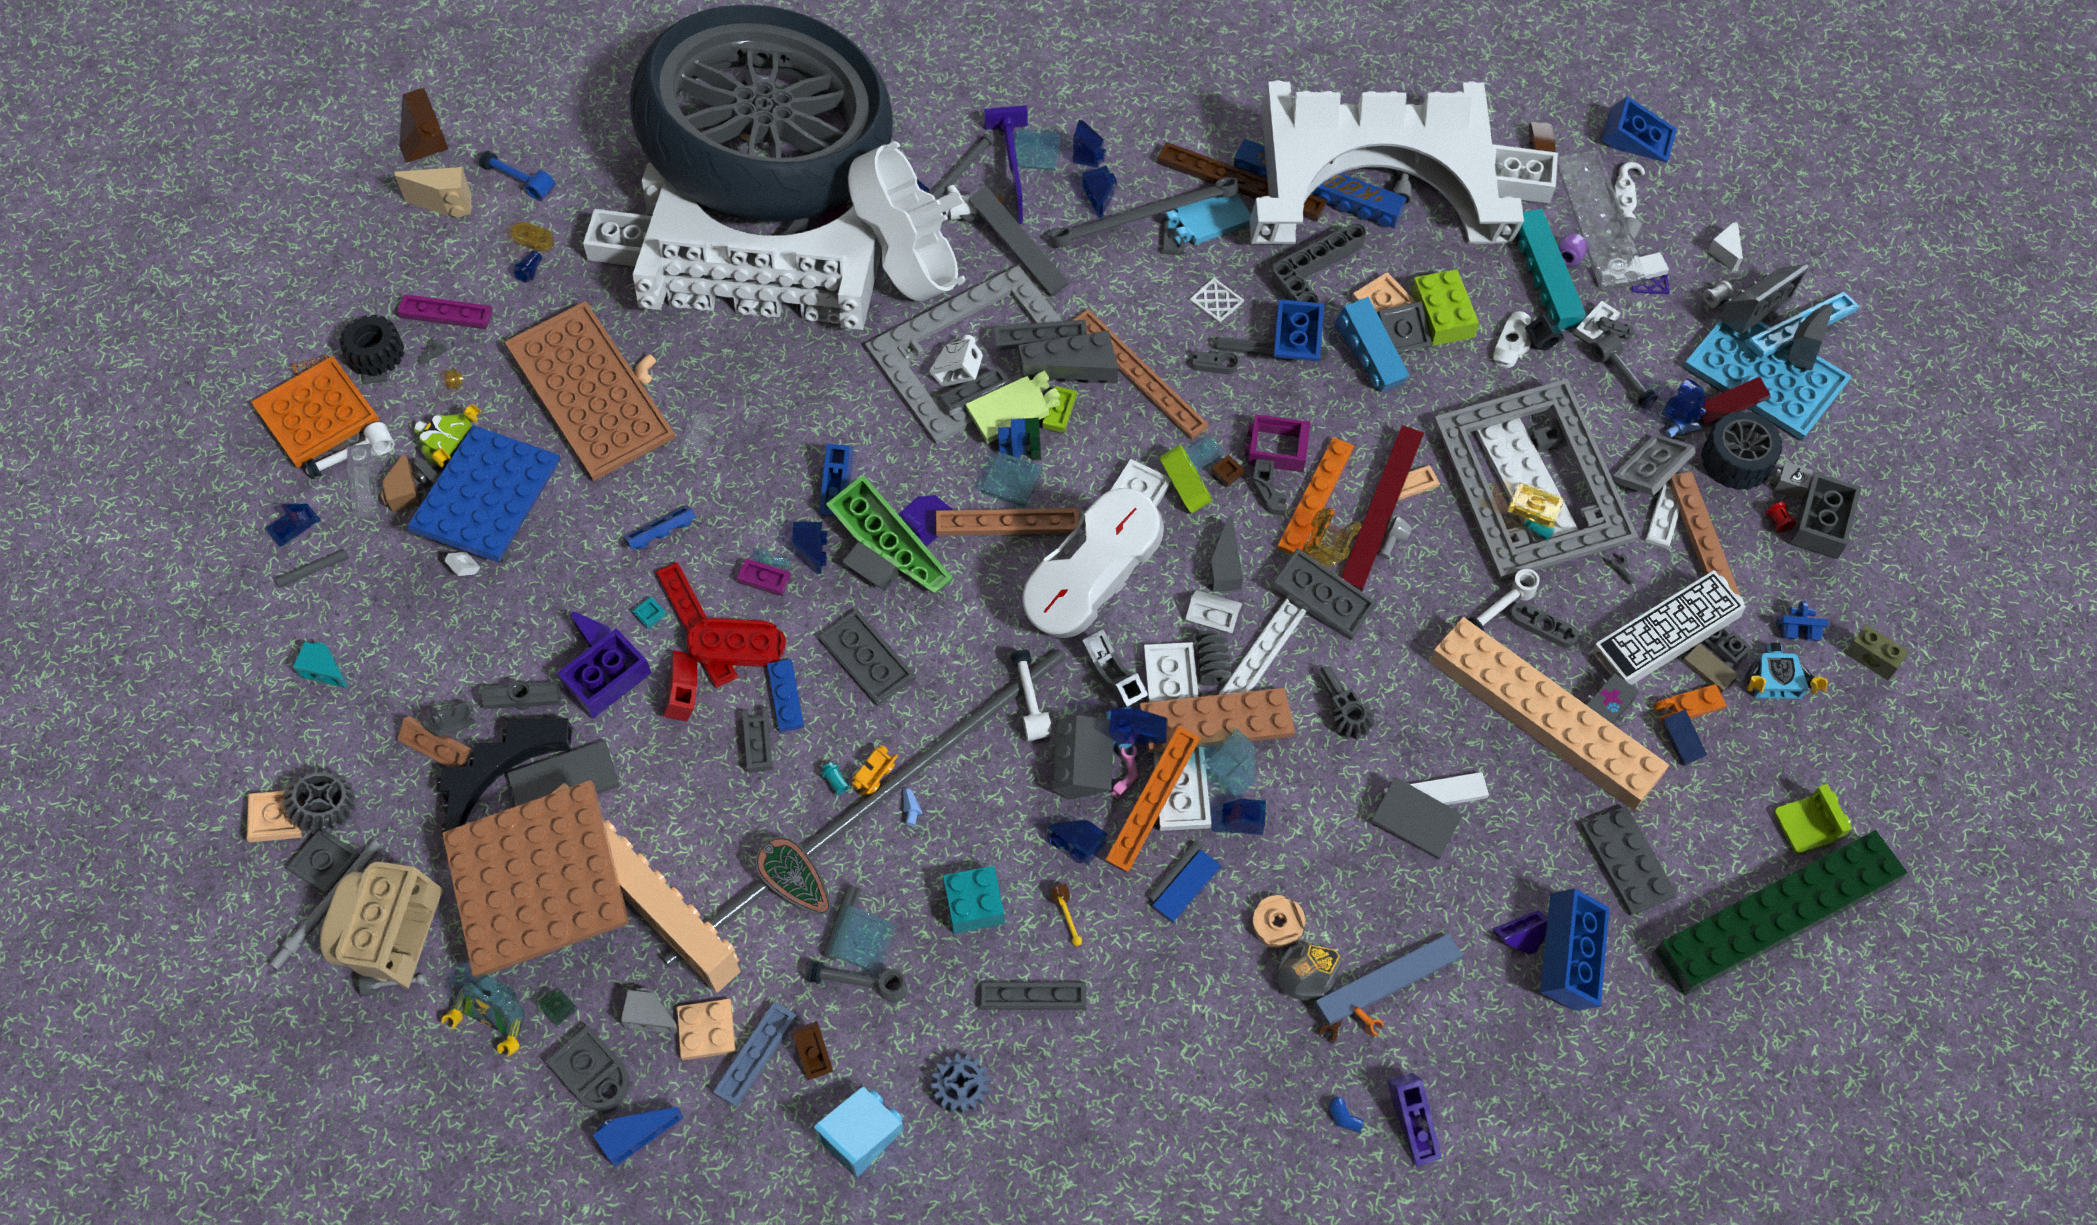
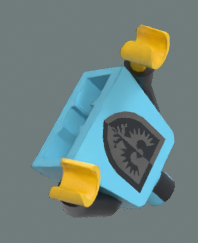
M1777 642L1766 645L1767 653L1761 654L1759 659L1751 664L1745 675L1749 685L1748 691H1752L1755 688V698L1802 699L1809 689H1811V694H1817V690H1821L1824 693L1827 691L1828 681L1825 678L1813 676L1799 661L1796 654L1783 653L1781 643Z

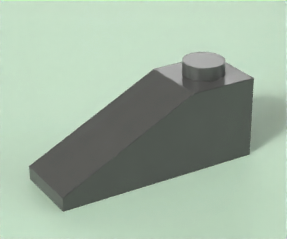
M1232 516L1227 517L1211 559L1210 570H1206L1207 584H1212L1213 592L1242 589L1243 575Z

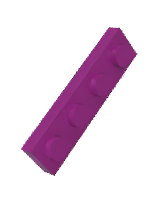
M404 294L397 313L400 318L487 329L493 310L488 305Z

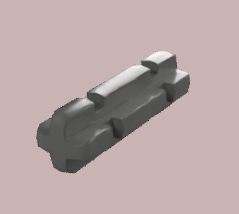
M1600 317L1599 321L1596 322L1599 330L1615 333L1617 336L1631 339L1632 335H1635L1633 326L1606 317Z

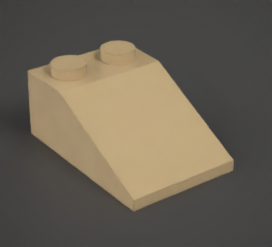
M462 167L395 172V177L405 202L446 216L462 217L464 215H471L472 194Z

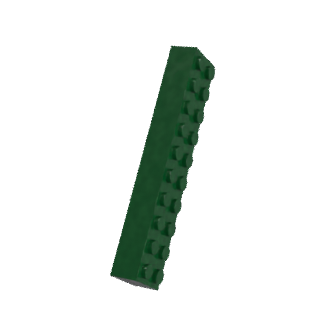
M1874 830L1665 939L1660 943L1655 952L1684 996L1890 888L1897 884L1908 872L1877 830Z

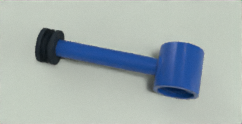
M490 151L483 152L480 157L479 164L481 167L487 170L495 168L526 183L524 186L525 191L529 196L538 201H542L556 185L554 179L545 171L538 170L535 175L529 176L499 161L497 155Z

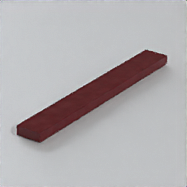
M1404 425L1401 426L1341 577L1361 592L1364 589L1424 436V432Z

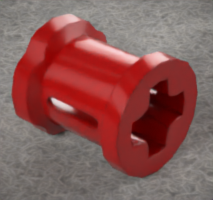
M1784 502L1773 504L1765 512L1767 516L1772 518L1776 525L1775 530L1777 533L1790 530L1797 523L1794 518L1790 517L1786 510L1787 505Z

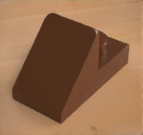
M815 1021L792 1029L791 1031L807 1080L833 1072L818 1022Z

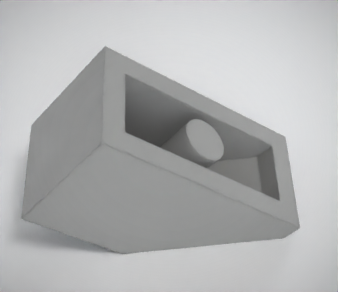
M637 988L636 991H627L621 1019L626 1029L678 1035L679 1029L675 1021L651 990Z

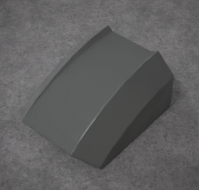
M1824 304L1805 318L1796 330L1792 339L1794 343L1787 354V359L1794 366L1808 370L1813 369L1831 317L1832 305Z

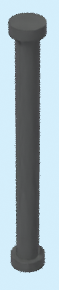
M984 134L981 137V141L931 195L936 200L939 199L984 149L994 143L993 138L989 134Z

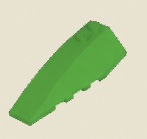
M861 475L826 503L827 507L857 541L895 565L897 569L933 594H936L953 580L948 571L864 475Z

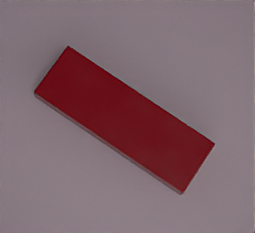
M1759 376L1694 407L1702 423L1707 427L1718 422L1722 416H1726L1731 412L1734 413L1748 409L1770 399L1771 395Z

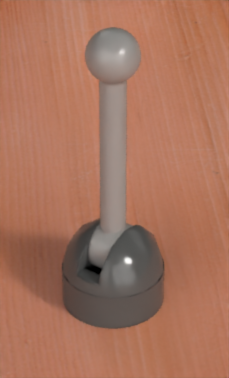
M419 974L417 977L412 978L411 983L422 985L427 981V978L424 974ZM360 975L359 977L361 997L375 994L380 986L398 985L393 980L382 982L368 976Z

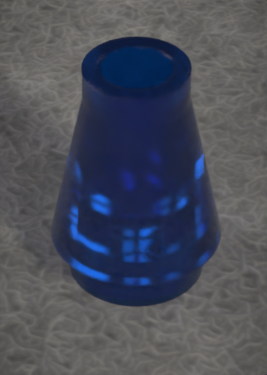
M535 250L531 251L526 257L515 264L514 276L524 283L533 280L538 266L543 259L542 255Z

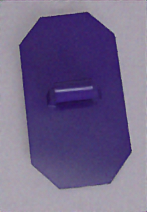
M936 495L918 496L898 515L927 547L938 537L936 535V511L952 510V508Z

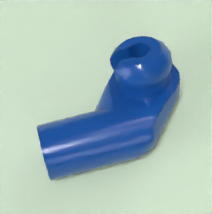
M1334 1097L1329 1104V1112L1335 1124L1360 1133L1364 1119L1350 1116L1345 1100L1341 1097Z

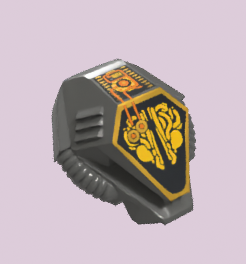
M1302 944L1289 947L1277 968L1278 986L1284 994L1294 999L1318 1000L1332 992L1336 983L1334 976L1340 969L1342 959L1335 949Z

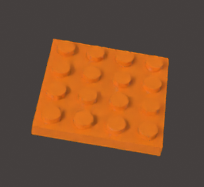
M334 356L329 357L251 401L257 413L297 468L304 465V462L311 461V459L318 457L363 431L370 424L380 421L377 414Z

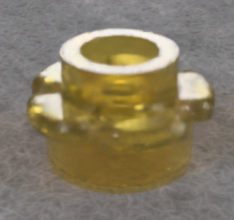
M455 368L445 371L448 389L456 388L458 390L459 385H463L461 372H457Z

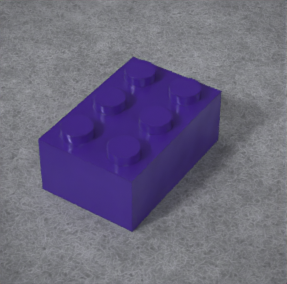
M615 628L560 670L557 675L565 690L594 719L651 674V670L643 655Z

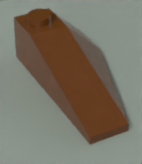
M424 87L403 94L400 146L407 163L448 150L441 127Z

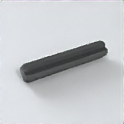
M850 885L846 888L823 953L824 957L835 960L839 956L861 894V890L858 887Z

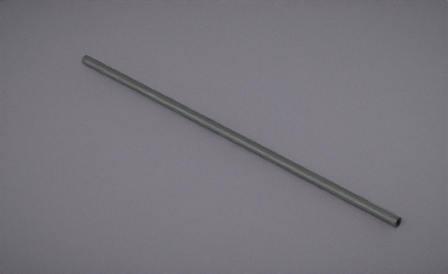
M1057 649L1029 671L1032 684L1065 659L1061 650ZM1021 678L802 848L810 857L816 854L1022 693L1024 690ZM760 880L708 922L717 931L770 888ZM671 949L662 956V959L669 968L682 958L674 949Z

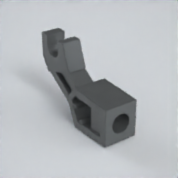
M1558 420V426L1550 425L1532 432L1530 438L1537 452L1556 449L1565 439ZM1551 435L1554 439L1549 440L1548 437Z
M1257 459L1252 485L1265 504L1266 510L1274 515L1284 516L1286 507L1279 506L1278 503L1286 504L1287 496L1272 488L1274 461ZM1259 477L1268 478V480L1265 481Z

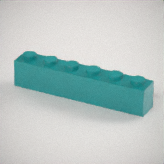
M1543 209L1523 212L1524 222L1516 235L1519 239V250L1526 256V267L1533 273V284L1535 288H1539L1541 304L1546 306L1548 310L1547 317L1555 320L1560 330L1578 327L1583 322L1586 313Z

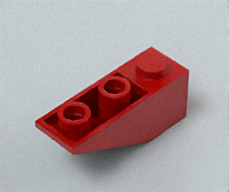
M673 650L663 717L687 722L695 706L697 660L689 653Z

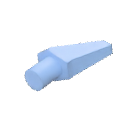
M1674 421L1671 423L1672 427L1665 431V435L1668 438H1672L1676 434L1681 436L1702 428L1697 422Z
M904 788L903 811L907 813L905 824L915 826L917 815H921L922 810L913 791Z

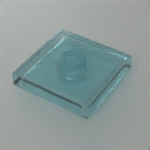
M998 452L983 484L981 493L1026 508L1042 472V466Z
M848 906L830 956L879 974L897 924Z

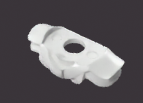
M1514 312L1507 320L1493 355L1496 365L1503 368H1511L1515 365L1517 359H1521L1522 355L1530 349L1532 342L1525 330V327L1531 322V317L1528 314ZM1513 333L1518 335L1519 339L1515 342H1509L1505 337Z

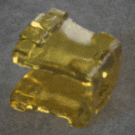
M1324 507L1312 519V533L1309 541L1304 543L1303 552L1322 565L1334 566L1339 561H1343L1348 557L1350 542L1359 533L1362 524L1354 521L1341 529L1334 549L1321 542L1336 510Z

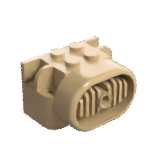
M374 862L364 872H351L347 874L335 889L321 928L320 947L324 958L333 965L349 967L362 976L372 977L382 982L393 980L402 987L409 989L443 889L412 866Z

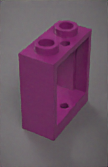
M1255 414L1254 423H1249L1247 434L1252 439L1251 442H1246L1244 455L1249 456L1248 465L1255 466L1256 460L1261 459L1274 461V469L1304 472L1311 422ZM1258 432L1299 437L1296 456L1256 451Z

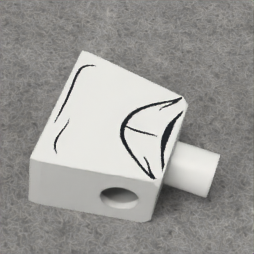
M964 335L961 341L949 343L941 351L929 371L941 386H949L976 379L983 355L975 345L976 340L973 336Z

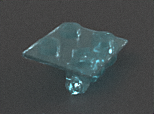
M1024 128L1017 130L1016 155L1018 167L1056 170L1061 141L1060 134H1057L1056 131H1045L1044 134V130H1041V133H1037V129L1034 130V133H1032V130Z

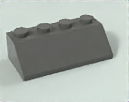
M1803 264L1781 267L1772 273L1767 272L1759 282L1754 281L1747 290H1741L1734 299L1729 298L1722 306L1724 311L1719 319L1740 335L1791 300L1809 266Z

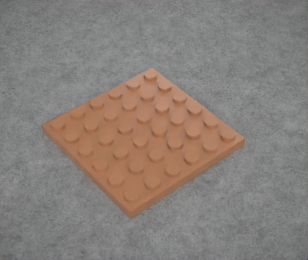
M592 780L442 832L472 975L476 979L630 924L596 788Z

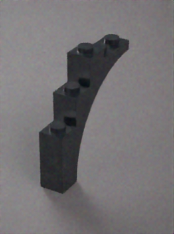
M507 719V729H503L502 732L503 742L475 743L474 752L470 753V766L442 767L441 776L437 777L436 782L437 791L445 799L444 812L447 815L446 823L442 824L441 833L465 825L471 810L481 795L496 779L511 768L537 756L551 752L571 750L572 726L569 719Z

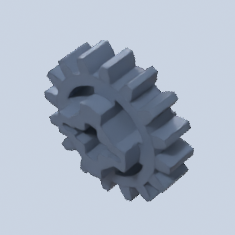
M957 1053L954 1061H951L947 1056L945 1058V1066L939 1063L937 1065L940 1073L932 1074V1079L937 1082L931 1084L932 1091H938L934 1095L935 1100H943L941 1103L942 1109L951 1106L952 1114H955L957 1108H961L963 1115L966 1114L967 1107L976 1111V1102L984 1104L985 1099L982 1094L987 1095L990 1092L989 1088L984 1086L990 1083V1077L984 1076L987 1073L986 1066L979 1068L980 1060L977 1058L974 1062H971L970 1054H967L965 1059H961L959 1053ZM964 1068L970 1069L974 1074L968 1073ZM954 1069L953 1073L949 1077H945L951 1070ZM959 1079H963V1088H958ZM972 1090H977L972 1097L967 1099ZM946 1093H952L958 1100L950 1098Z

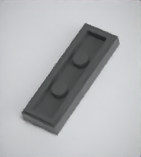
M997 367L976 377L975 380L968 381L939 395V401L951 416L966 409L967 403L1010 384V381L1000 367Z

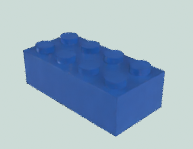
M1575 888L1551 893L1540 993L1575 1011L1601 1007L1610 908Z

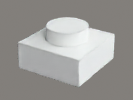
M467 552L448 553L444 560L458 576L474 575L480 569V566Z

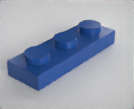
M686 505L623 538L631 549H642L649 544L648 541L656 537L657 539L664 538L670 534V530L676 527L683 528L692 523L691 520L696 518L693 509Z
M792 659L768 663L779 731L784 732L804 728Z

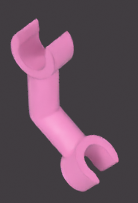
M1134 745L1132 747L1133 755L1125 754L1124 747L1120 751V758L1126 762L1128 775L1113 787L1114 790L1111 794L1118 800L1139 777L1135 761L1137 748Z

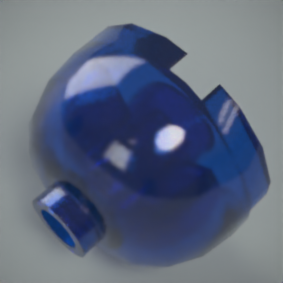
M1688 378L1677 389L1679 392L1670 398L1661 414L1666 420L1676 425H1687L1695 419L1700 421L1707 412L1704 408L1707 402V395L1704 389L1698 383Z

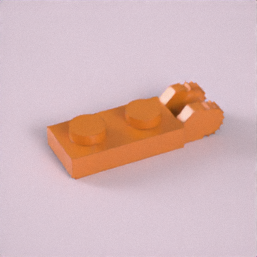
M1714 684L1654 703L1653 708L1655 711L1673 708L1674 712L1659 718L1661 722L1662 719L1685 709L1691 719L1725 709L1727 705L1717 685Z

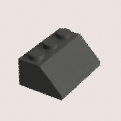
M1080 715L1056 720L1052 778L1053 791L1066 799L1072 800L1111 791L1115 721Z

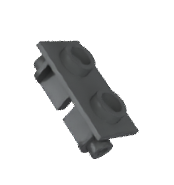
M466 701L460 702L453 706L452 709L447 708L432 713L429 720L422 722L421 725L439 738L476 723L470 717L473 705Z

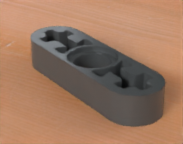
M1527 603L1515 604L1510 613V619L1515 625L1560 647H1573L1579 637L1578 630L1574 626ZM1521 611L1526 612L1523 618L1518 617ZM1534 615L1536 616L1533 624H1531L1530 621L1532 620V617ZM1545 621L1550 625L1551 629L1541 630L1537 623ZM1555 627H1558V631L1554 635L1553 632L1555 630ZM1566 632L1570 634L1568 640L1563 639Z

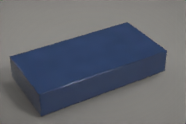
M1686 709L1661 720L1682 765H1687L1707 756Z

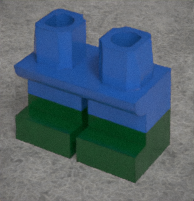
M1039 417L1011 419L1010 427H998L1000 456L1013 455V461L1019 459L1020 455L1032 454V460H1041Z

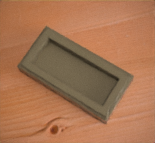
M1700 643L1683 660V663L1710 685L1716 684L1720 693H1723L1738 677L1734 670Z

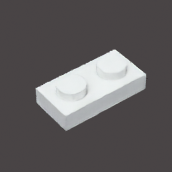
M1601 301L1576 328L1574 334L1591 344L1605 333V331L1599 330L1596 325L1600 317L1616 321L1619 318L1620 312Z

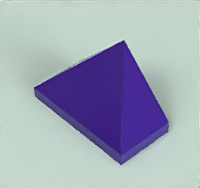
M575 611L570 613L574 625L589 647H592L611 631L608 626Z
M1537 910L1492 930L1505 944L1531 955L1537 952L1546 936L1548 917Z

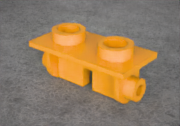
M880 745L879 748L875 747L865 761L872 768L869 770L865 765H862L852 777L853 782L851 786L856 790L861 788L858 795L873 794L880 786L879 780L894 768L895 763L893 762L898 757L897 754L888 755V749L883 745Z

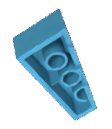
M1369 297L1344 306L1334 324L1370 376L1372 385L1381 393L1405 383L1410 375Z

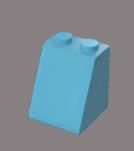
M864 1086L814 1126L818 1140L857 1178L904 1130L901 1115L893 1108L888 1110L882 1104L884 1101L882 1097L873 1089L869 1092Z

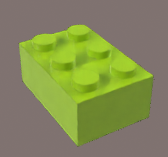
M1454 269L1414 277L1411 295L1416 303L1422 302L1432 346L1474 338L1479 321L1458 270Z

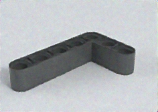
M1359 223L1350 224L1277 261L1273 266L1272 284L1285 300L1319 303L1317 294L1304 278L1362 249L1366 236L1365 227Z

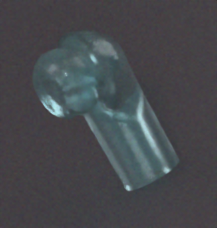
M761 549L756 553L755 561L776 568L789 569L790 557L769 555V552L765 549Z

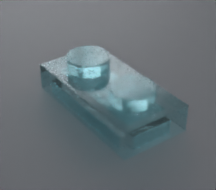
M1212 435L1185 450L1197 471L1225 455V450Z

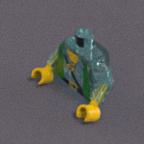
M482 976L477 981H471L464 985L453 1003L454 1009H451L442 1017V1024L451 1018L453 1020L451 1029H454L462 1021L463 1015L461 1011H464L465 1015L508 1036L506 1040L498 1044L497 1051L499 1054L504 1052L506 1047L508 1049L507 1057L517 1052L519 1043L516 1037H519L525 1013L518 1002L515 991L497 982V979L487 976Z

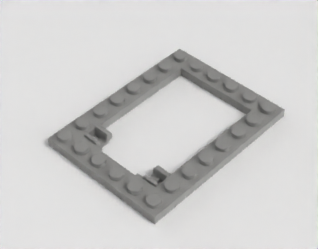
M1019 265L865 343L868 352L935 444L946 440L975 423L966 409L950 416L941 402L935 396L931 397L910 369V362L924 354V350L918 342L1011 294L1034 323L1062 321ZM911 347L913 351L908 354L905 349ZM1020 373L1010 378V383L1021 379L1022 374ZM1054 378L1053 381H1047V382H1048V384H1051V383L1055 382V381L1058 380V379Z
M1568 379L1435 416L1434 422L1500 580L1516 576L1517 572L1522 569L1534 571L1637 541L1638 535ZM1553 409L1595 505L1580 510L1582 517L1586 518L1587 528L1555 537L1548 541L1530 544L1523 526L1507 530L1467 433ZM1599 513L1601 518H1596L1595 514ZM1517 537L1518 542L1513 543L1511 538Z

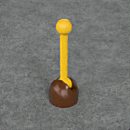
M1067 884L1057 885L1048 890L1049 897L1052 903L1061 905L1073 937L1072 944L1080 946L1082 939L1077 935L1066 905L1070 899L1069 888Z

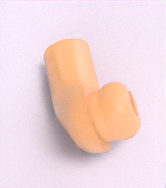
M647 354L635 367V375L644 386L652 380L648 370L656 363V359L650 354Z

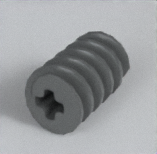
M1212 630L1198 633L1196 641L1198 642L1197 649L1199 651L1201 683L1206 686H1214L1231 678V672L1227 671L1230 669V663L1227 662L1229 655L1226 653L1228 646L1225 644L1227 643V637L1219 635L1218 632Z

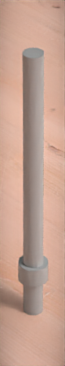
M373 840L294 935L291 938L288 937L281 945L283 948L269 963L270 966L278 970L291 954L294 955L298 951L302 940L328 911L339 882L351 872H360L381 847L380 843Z

